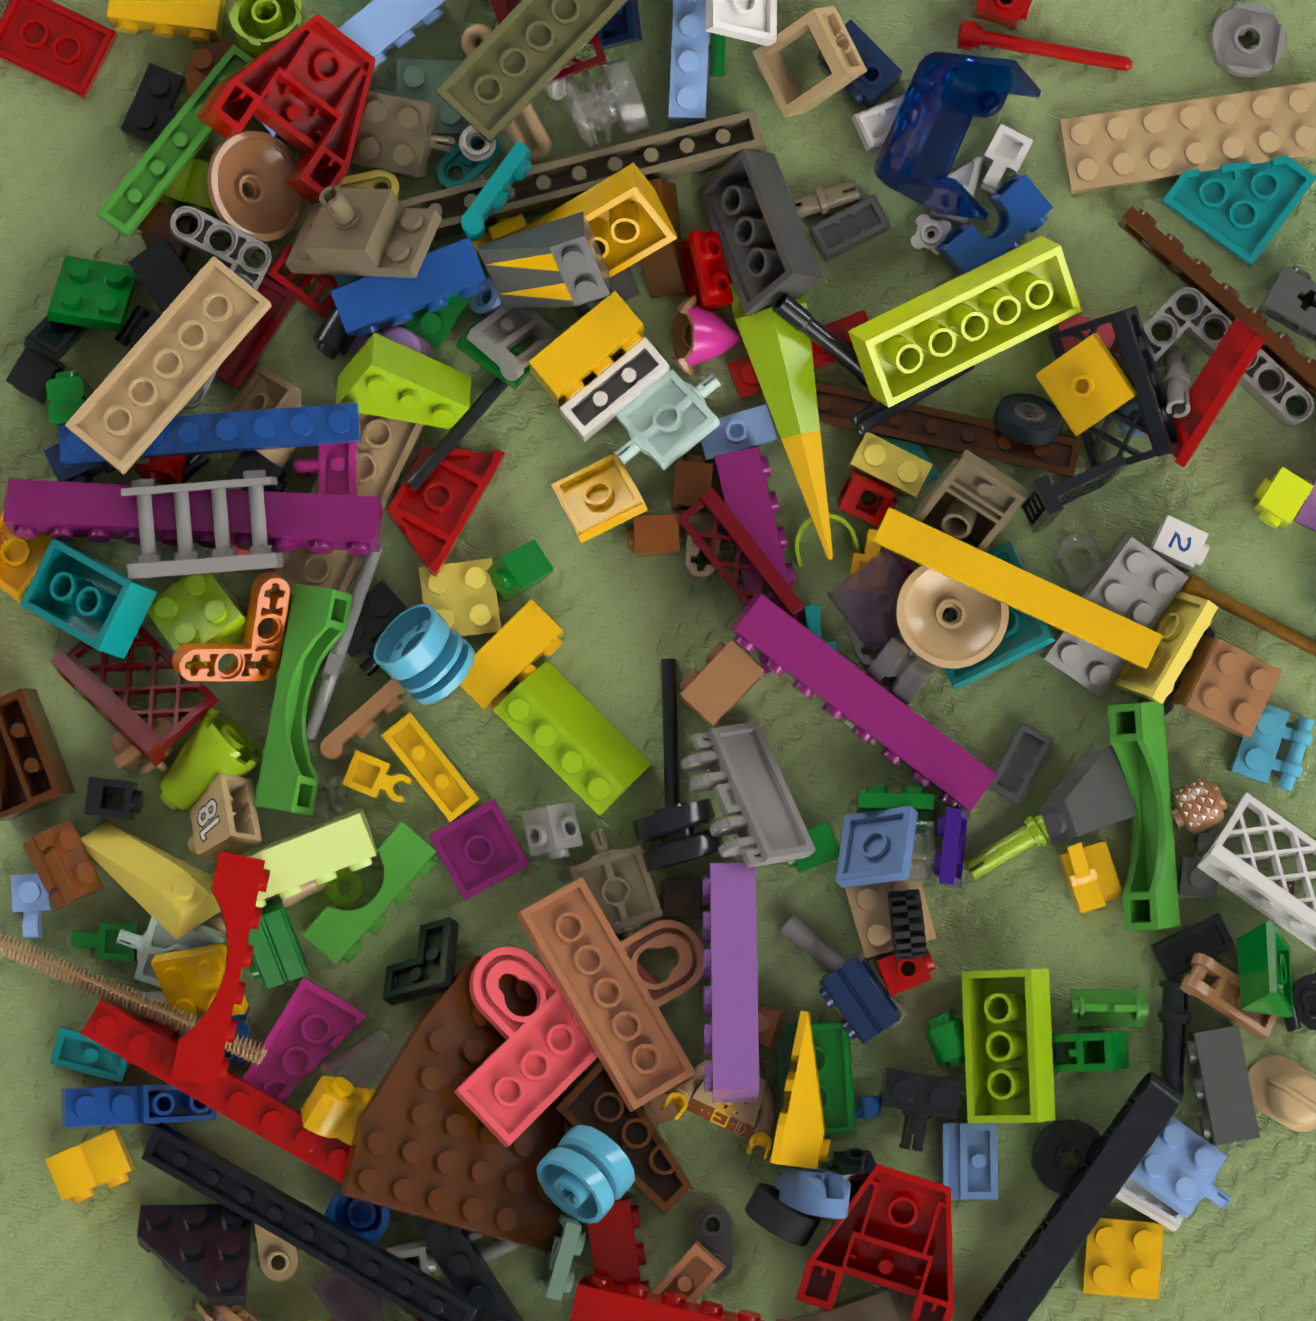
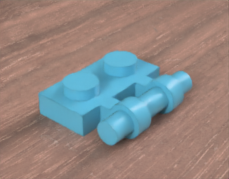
M1266 705L1251 738H1240L1230 772L1266 784L1268 783L1271 771L1281 774L1278 788L1292 792L1296 778L1300 779L1303 770L1300 764L1305 749L1310 747L1313 735L1310 733L1314 720L1300 716L1296 730L1286 727L1290 712ZM1282 739L1292 742L1286 761L1276 759Z

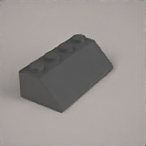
M742 149L697 190L712 231L719 232L725 263L745 314L751 315L773 307L776 301L785 293L795 300L801 298L824 278L774 154Z

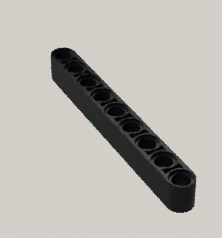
M1151 1071L1141 1079L971 1321L1029 1320L1182 1102L1183 1092Z

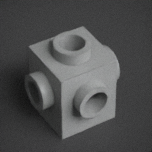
M573 801L522 812L531 857L546 854L548 861L570 856L568 849L583 845Z

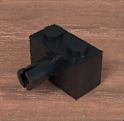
M885 1067L879 1105L901 1109L902 1113L905 1114L899 1148L910 1150L911 1139L914 1134L912 1150L923 1152L928 1118L932 1119V1116L956 1120L963 1082Z

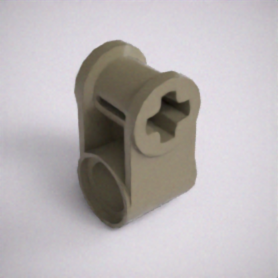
M700 510L688 520L696 532L713 534L714 519L707 510ZM718 525L717 535H723V530ZM685 531V572L695 582H707L713 578L716 570L711 564L706 565L704 571H698L697 564L691 563L696 562L698 556L705 555ZM702 538L711 549L712 539ZM716 540L714 555L718 560L722 540Z

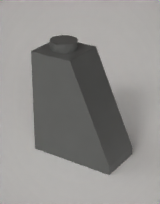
M1112 745L1082 755L1040 808L1052 845L1138 815Z

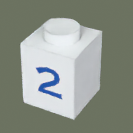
M1167 515L1162 520L1150 550L1168 563L1189 571L1195 564L1202 565L1210 548L1209 545L1205 544L1209 534Z

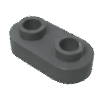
M710 1204L702 1207L695 1215L694 1244L698 1241L710 1253L718 1256L721 1263L726 1266L714 1280L719 1281L724 1279L732 1268V1222L726 1209L719 1205ZM711 1217L717 1218L720 1221L719 1229L709 1231L705 1226L707 1219Z

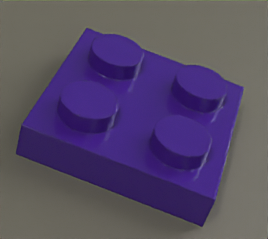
M946 808V816H939L937 838L943 840L942 854H935L934 876L939 877V884L948 887L961 888L968 824V813L962 809Z

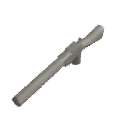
M381 547L380 552H369L368 555L364 556L351 593L353 596L346 632L330 650L318 691L306 722V736L308 739L316 740L319 736L335 684L341 678L340 671L383 550Z

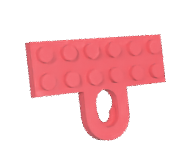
M500 947L490 951L476 963L471 972L469 991L475 1007L506 1040L454 1091L505 1147L510 1146L598 1057L550 973L530 953L516 947ZM637 962V970L642 979L650 984H658ZM512 974L518 980L526 981L533 988L537 997V1005L530 1016H517L509 1011L505 1004L504 994L499 989L498 984L502 975Z

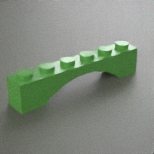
M295 584L294 593L289 605L290 614L287 631L283 637L280 668L276 675L277 685L273 706L269 712L270 722L266 743L262 750L263 760L259 780L255 788L256 798L254 806L312 816L319 779L312 765L307 746V704L314 678L322 661L332 646L346 632L353 596L351 594L330 588Z
M1157 702L1108 705L1111 745L1118 756L1138 814L1132 817L1131 859L1122 892L1125 931L1160 930L1180 926L1164 706Z

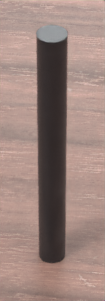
M498 377L492 381L404 482L411 491L416 492L509 385Z
M661 659L665 807L680 803L676 659Z

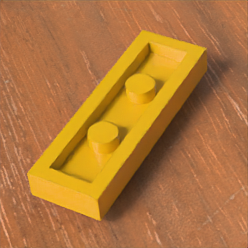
M411 712L381 734L450 823L480 801L479 797Z

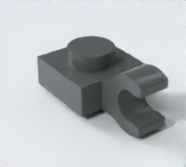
M1200 832L1195 834L1193 858L1181 857L1178 894L1216 899L1218 882L1197 867L1202 857L1211 848L1214 834Z

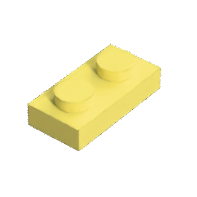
M866 432L849 466L916 499L933 464L870 432Z

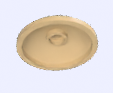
M922 565L907 578L899 592L896 604L897 626L907 647L916 656H919L931 665L947 669L968 667L989 656L1003 639L1009 619L1008 605ZM952 609L956 613L955 621H946L943 618V611Z

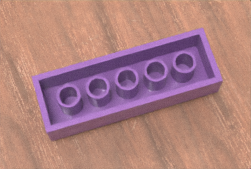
M710 863V874L702 875V906H710V912H703L702 922L703 942H710V949H703V979H711V986H704L703 994L704 1017H711V1024H704V1054H711V1062H705L704 1092H712V1102H758L759 1038L756 867L747 868L746 863Z

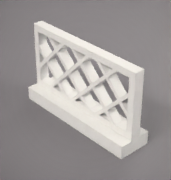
M1246 792L1197 867L1316 951V897L1310 879L1316 878V871L1308 872L1303 854L1309 853L1316 856V841ZM1246 807L1258 815L1261 827L1246 828L1242 815ZM1282 832L1287 835L1292 848L1277 850L1272 833ZM1263 834L1268 851L1253 853L1248 835ZM1240 837L1244 854L1235 855L1222 845L1227 838ZM1294 855L1299 873L1284 875L1279 857ZM1270 858L1275 876L1266 877L1260 873L1255 860ZM1301 880L1306 898L1297 899L1291 895L1286 882Z

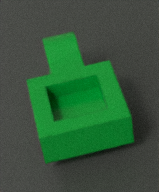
M100 921L99 932L72 931L71 946L97 948L96 959L135 962L136 950L116 944L121 929L138 934L139 924Z

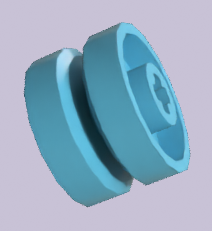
M581 1124L572 1127L560 1140L557 1148L551 1149L536 1168L538 1181L552 1202L567 1215L580 1222L589 1224L599 1222L612 1208L614 1201L620 1199L635 1181L632 1164L618 1144L601 1131Z

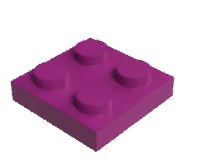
M494 799L428 835L464 901L530 865Z

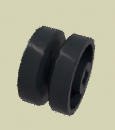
M710 798L688 804L687 802L671 805L654 811L652 815L632 821L638 841L647 842L659 838L662 840V844L647 848L642 853L647 873L719 852L718 848L723 844L721 836L712 837L710 830L698 833L695 831L696 827L710 823L715 818Z

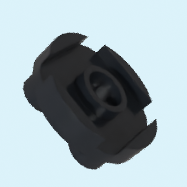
M1058 1120L1046 1126L1038 1134L1032 1147L1031 1165L1040 1182L1053 1192L1061 1194L1101 1135L1090 1125L1078 1120ZM1071 1147H1075L1077 1149L1075 1156L1080 1159L1079 1163L1076 1166L1069 1164L1067 1168L1061 1165L1063 1158L1060 1156V1152L1063 1149L1069 1151Z

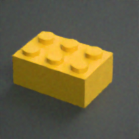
M613 291L528 361L530 372L560 407L580 392L590 381L609 368L618 358L637 345L644 338V324L618 293Z

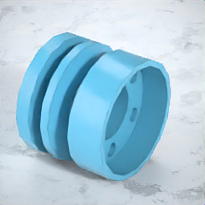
M419 604L402 612L387 626L375 645L373 657L376 663L391 678L399 680L401 687L409 692L417 703L427 705L446 697L460 685L474 662L475 651L465 639H462L456 630L450 629L447 621L431 605Z

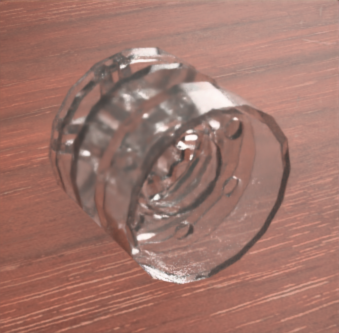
M623 56L600 64L602 78L600 83L596 84L587 70L581 71L584 89L580 90L573 75L564 78L566 103L577 133L585 141L590 152L599 149L595 133L599 130L607 145L613 144L611 128L613 125L618 124L626 138L649 130L647 115L638 88Z

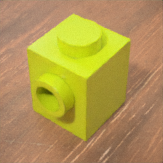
M1282 466L1275 472L1271 480L1266 477L1263 479L1253 495L1259 499L1253 509L1260 513L1258 518L1273 528H1278L1280 525L1285 528L1292 523L1314 486Z

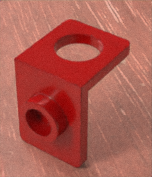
M188 455L149 458L148 465L135 463L134 470L143 479H154V483L182 484Z

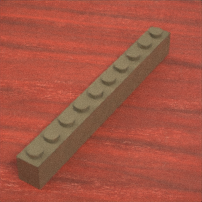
M753 109L533 166L521 182L518 180L514 181L508 190L511 195L507 203L499 212L493 210L484 225L485 227L492 226L502 218L515 217L519 214L527 217L554 210L633 162L647 180L659 178L670 180L724 166L742 149L763 152L764 144L755 111ZM490 178L401 200L400 202L404 208L436 209L442 219L432 241L463 233L461 219Z

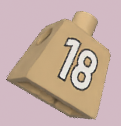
M219 774L193 805L190 811L193 836L188 840V848L194 855L217 859L219 851L241 855L262 842L257 808L254 806L255 797L252 779Z

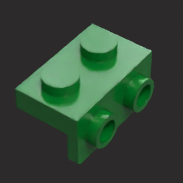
M865 786V793L859 792L856 794V813L912 806L918 812L915 833L927 834L931 831V811L934 810V794H925V787H903V793H888V786Z

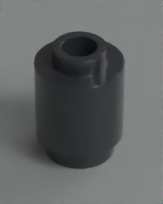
M335 306L334 309H329L313 336V340L318 343L315 348L316 350L334 360L337 355L345 357L357 336H348Z

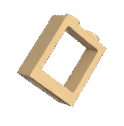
M835 5L812 9L777 34V42L770 46L762 45L752 52L758 63V70L765 78L774 96V102L784 117L807 113L867 72ZM811 30L832 74L801 95L780 50Z

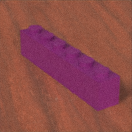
M758 447L714 456V464L723 502L789 586L795 585L796 578L792 563L785 564L782 549L788 548L784 527L777 528L774 513L780 512L775 490L768 492L765 479L771 476L767 455L760 456ZM733 544L734 551H735V556H736V554H737V548H736L735 545ZM741 554L739 564L749 565ZM739 569L743 591L758 593L760 578L756 572ZM764 584L763 594L773 595ZM770 600L785 611L777 600ZM803 610L793 617L796 621L805 620ZM758 652L760 665L765 670L763 676L775 674L763 664L766 657Z

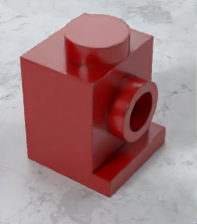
M978 0L973 17L1015 29L1018 19L1026 20L1032 0H1012L1010 4H1003L1000 0Z
M852 468L837 498V504L839 509L879 527L888 508L895 509L897 499L893 498L895 492L892 487ZM865 491H872L875 493V497L872 501L866 502L862 500V494Z
M928 949L926 957L896 960L894 953L875 961L886 991L890 996L932 980L930 972L936 970ZM906 961L913 963L915 971L911 976H905L901 972V966Z

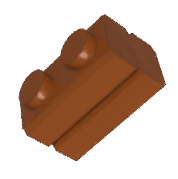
M72 820L43 830L23 844L46 892L50 895L49 898L55 911L78 903L104 887Z

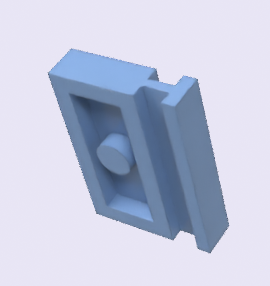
M941 1123L942 1184L951 1187V1199H998L997 1123Z

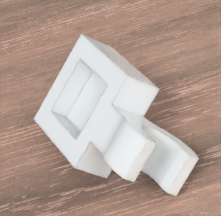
M1000 124L983 157V160L992 165L980 189L993 194L1000 184L1005 171L1013 175L1017 174L1033 140Z

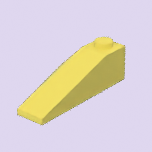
M105 822L80 838L88 855L176 940L220 912V907L211 891L213 878L208 873L109 822Z

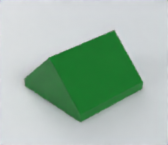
M1266 921L1237 938L1241 1010L1285 1018L1294 1017L1290 946L1275 922Z

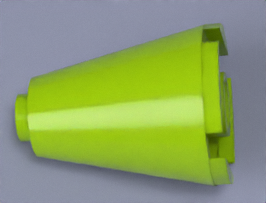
M210 709L201 717L160 783L162 791L160 797L173 810L179 808L186 811L191 808L217 775L226 774L242 777L255 769L262 761V756H254L253 752L257 749V746L246 732L230 718L225 722L218 719L216 716L220 711L216 709Z

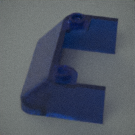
M947 52L928 54L918 64L874 165L876 177L885 186L937 213L986 220L988 213L962 184L954 178L947 177L973 117L987 118L995 115L1003 107L1008 94L1039 98L1041 90L1016 60Z

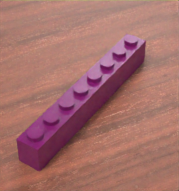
M755 593L730 626L729 630L736 634L733 641L750 654L754 649L766 657L763 664L778 676H781L783 672L787 673L796 680L792 686L809 699L813 694L825 703L821 708L839 722L842 717L847 719L854 725L851 730L852 733L867 744L872 739L883 747V750L880 752L883 757L896 766H899L901 762L913 770L909 776L926 789H928L930 784L942 792L938 798L950 808L958 809L961 807L971 811L997 775L763 594Z

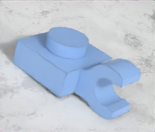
M37 873L10 875L12 913H24L22 923L23 938H43L41 912L52 911L49 893L46 892Z

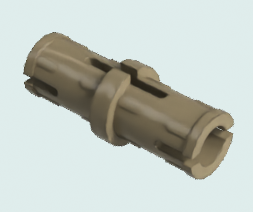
M851 180L850 182L826 189L819 186L814 188L815 192L793 197L792 199L799 217L804 218L818 213L825 216L829 214V210L860 202L859 191L856 190L857 184L855 180Z

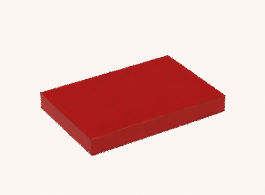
M10 0L0 19V59L86 100L118 34L116 31L50 0Z

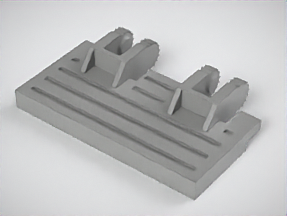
M754 721L710 728L708 732L693 734L691 740L696 752L709 749L711 751L684 758L681 762L683 771L693 772L709 769L711 773L693 778L689 783L692 791L714 790L725 816L739 814L737 817L716 821L709 827L712 837L738 834L739 838L726 841L719 846L718 851L721 857L727 858L729 856L742 855L747 868L810 857L816 849L759 722Z

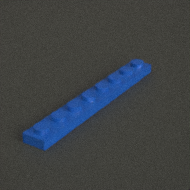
M358 403L175 416L138 459L361 442ZM58 425L60 462L63 465L106 461L67 429L65 425Z

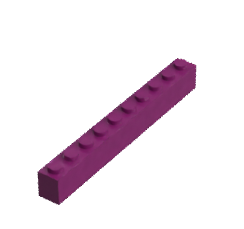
M23 479L8 480L3 522L10 533L18 538L34 539L36 535H47L60 541H70L73 537H87L88 540L98 543H106L110 539H124L127 543L140 545L136 496H121V488H132V485ZM226 489L230 545H235L239 549L249 550V547H253L248 490ZM211 490L190 491L189 502L193 543H198L205 548H215ZM264 491L268 546L272 545L273 549L281 552H292L295 548H307L319 554H328L332 550H347L349 554L365 556L369 552H380L384 509L379 497ZM174 493L152 494L155 541H161V543L168 546H178Z

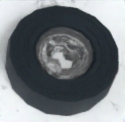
M1016 393L1003 397L998 403L994 415L995 426L1001 434L1010 440L1026 445H1045L1054 441L1062 424L1061 413L1057 407L1048 400L1033 394Z

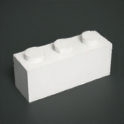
M645 337L561 406L560 414L585 443L614 419L617 413L668 373L670 365Z

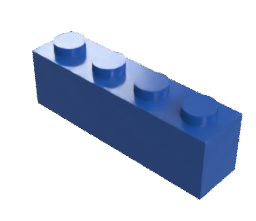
M468 237L427 253L416 278L368 276L330 292L346 333L349 337L356 335L359 340L372 336L374 332L378 333L377 326L390 321L392 326H397L412 320L413 312L426 308L429 313L444 308L448 305L447 299L457 295H461L462 299L475 296L483 292L481 286L488 284L473 242Z

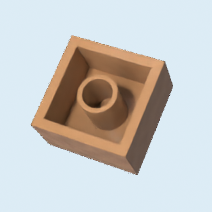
M1202 636L1171 704L1232 735L1251 738L1282 670L1220 638Z
M733 640L726 646L719 642L705 657V662L708 665L700 673L694 669L680 684V689L682 690L680 701L709 728H715L763 677L765 672Z

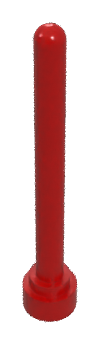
M962 19L959 28L957 49L972 51V48L979 49L980 45L1119 71H1128L1132 67V60L1126 56L983 31V27L977 26L976 21Z

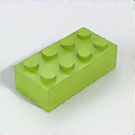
M1049 968L961 971L968 1123H1038L1056 1120Z

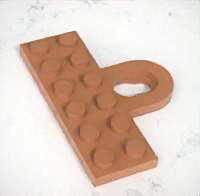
M583 877L516 914L630 1112L696 1074L658 1008L692 988L703 974L704 947L698 935L690 927L678 921L662 920L645 927L620 942ZM664 947H671L675 949L679 956V962L676 967L671 969L668 978L663 983L650 984L642 979L637 970V959L640 953L650 948L660 950Z

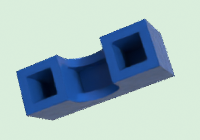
M1026 174L1012 175L988 198L996 208L999 216L998 226L990 236L983 237L971 224H960L935 248L958 277L1018 248L1021 245L1019 239L1028 231L1030 233L1036 231L1047 221L1048 218L1045 215L1053 207Z

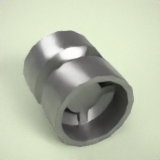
M893 636L865 674L882 687L889 686L890 693L905 705H908L935 667L919 656L911 657L909 655L910 648Z

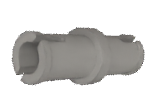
M1181 350L1170 351L1166 354L1164 359L1166 375L1162 381L1167 395L1166 411L1168 414L1172 413V417L1175 418L1188 415L1191 409L1189 390L1192 387V378L1188 374L1189 358L1186 353L1182 357L1183 351Z

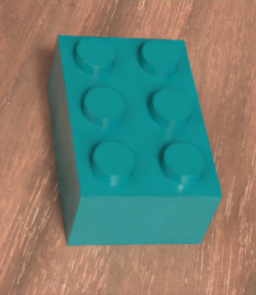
M52 538L20 605L96 650L124 659L157 591L136 579H128L127 574L81 548Z

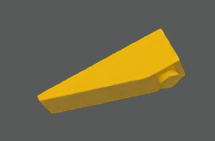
M801 1010L791 1055V1070L788 1072L784 1089V1107L779 1113L770 1163L818 1169L820 1161L827 1162L831 1140L824 1139L825 1122L810 1011Z

